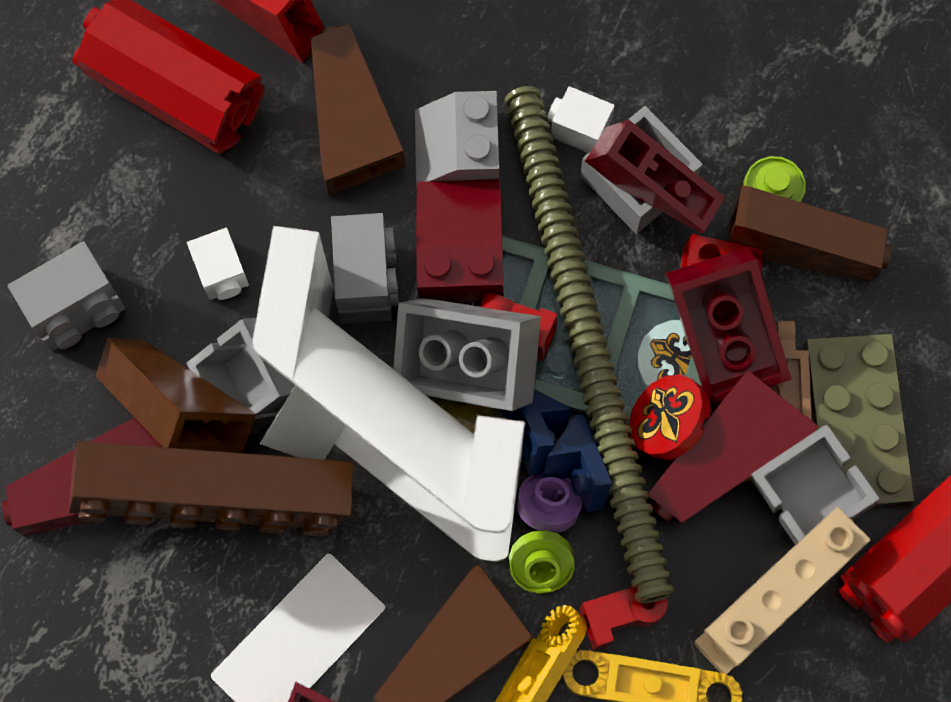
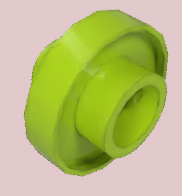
M770 156L759 159L749 168L743 185L801 202L805 194L806 181L802 171L794 162L783 157Z
M547 530L532 531L521 536L513 544L509 554L510 572L514 581L526 591L534 593H549L562 588L571 579L575 569L573 549L569 542L558 533Z

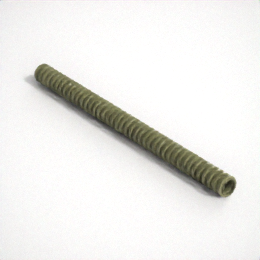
M533 86L519 87L507 94L505 103L509 107L508 115L512 119L511 126L515 130L514 138L518 141L517 149L521 153L520 161L524 164L523 172L527 176L526 184L530 187L529 195L534 199L532 207L537 211L535 218L540 223L538 230L543 235L541 237L542 244L546 246L544 253L547 258H550L548 260V268L553 270L551 272V279L556 282L554 284V291L559 294L557 302L558 305L562 306L560 314L561 317L566 319L563 325L564 329L569 331L567 333V341L573 343L570 346V352L576 356L573 359V364L576 368H579L576 372L577 379L583 381L580 384V391L586 393L583 396L584 404L589 406L586 414L587 417L593 419L590 422V429L596 431L593 439L595 443L599 444L597 447L601 457H603V463L612 482L608 495L613 496V499L610 500V505L616 509V512L613 514L614 520L620 522L617 532L623 535V539L620 541L621 547L627 549V552L624 553V559L631 564L627 568L628 574L634 576V579L631 580V586L638 591L634 595L635 601L640 603L660 601L670 597L675 589L673 585H668L671 575L669 571L664 570V567L667 566V560L660 555L664 548L663 545L657 543V540L660 538L659 531L653 529L657 522L654 517H650L653 508L651 504L646 502L649 499V493L643 490V487L646 485L645 479L639 476L642 473L641 465L636 464L639 455L638 452L632 450L635 447V441L629 438V435L632 434V429L625 424L628 421L627 413L622 412L625 408V403L619 399L622 394L621 389L615 387L618 383V377L612 374L615 370L614 363L608 361L611 359V351L605 349L608 346V340L602 336L605 333L603 325L599 324L601 314L596 312L598 303L592 299L595 296L593 288L589 287L592 281L591 277L586 275L588 273V266L583 263L585 255L580 251L582 243L577 239L579 236L578 229L573 227L575 225V217L570 215L572 213V206L568 203L569 195L565 191L566 184L562 180V170L558 168L560 162L559 158L556 157V147L552 145L554 139L550 134V124L546 122L547 113L544 111L541 91Z

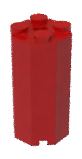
M112 0L105 3L101 9L93 7L87 13L83 22V27L86 30L81 45L75 51L72 60L74 65L81 68L84 75L219 155L237 144L242 136L236 133V130L241 123L249 127L256 116L265 92L264 85L259 83L262 81L261 75L132 0Z
M951 475L841 575L845 583L839 589L842 597L853 608L858 610L861 607L873 620L870 623L871 627L887 643H890L895 638L902 643L911 640L951 603Z

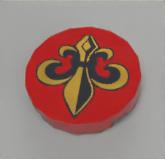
M681 374L664 376L651 383L640 394L630 416L629 426L632 429L630 436L634 439L636 447L654 459L660 457L663 460H671L687 453L700 440L705 431L701 427L704 424L705 417L709 419L711 411L708 394L693 379Z

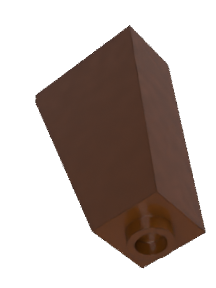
M346 24L341 27L330 26L323 29L317 36L311 37L322 174L328 195H332L405 167L404 150L350 25Z
M744 185L741 187L730 217L726 240L761 250L764 253L763 261L871 282L875 280L881 269L886 270L888 268L892 253V245L886 244L888 231L886 228Z
M107 338L96 377L163 448L243 453L256 416L251 409L144 340Z
M479 564L470 570L373 698L376 702H451L531 642V634Z

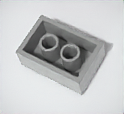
M427 298L401 302L398 307L393 369L426 396L514 411L533 403L541 316Z

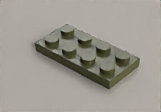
M892 334L807 339L804 346L805 350H809L810 395L813 421L819 426L816 431L824 425H828L850 456L848 465L841 470L846 476L850 468L855 465L858 467L880 498L874 507L912 504L914 502Z

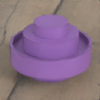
M537 474L525 479L519 488L517 510L520 517L530 527L538 531L547 530L557 533L566 531L575 524L582 508V499L580 496L575 495L569 478L545 477L541 479L542 474Z

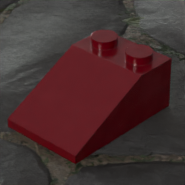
M500 179L417 182L416 283L418 298L446 302L482 301L487 293L504 297Z
M749 247L665 273L701 386L708 394L710 405L722 402L747 370L769 387L792 380L757 259Z

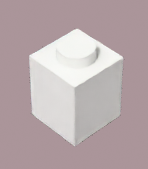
M569 86L563 99L556 97L550 108L547 120L552 122L551 135L558 141L589 153L605 128L610 126L615 105Z
M227 227L187 242L209 300L214 298L219 300L232 298L241 292V288L249 286Z

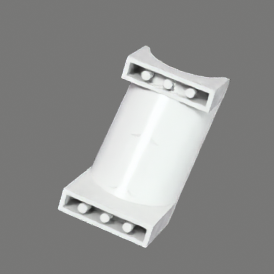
M273 226L253 336L255 352L345 424L334 445L473 557L487 562L496 563L504 561L509 553L521 466L524 422L477 416L474 435L403 376L329 319L334 287L319 232Z

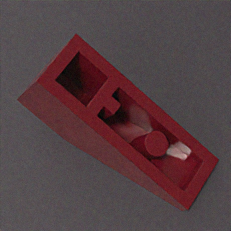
M629 119L606 127L585 160L588 165L616 187L700 233L705 232L726 198Z

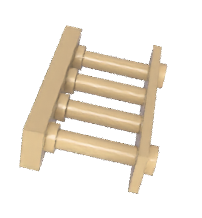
M837 506L716 619L693 644L720 673L727 674L754 651L864 547L870 539Z

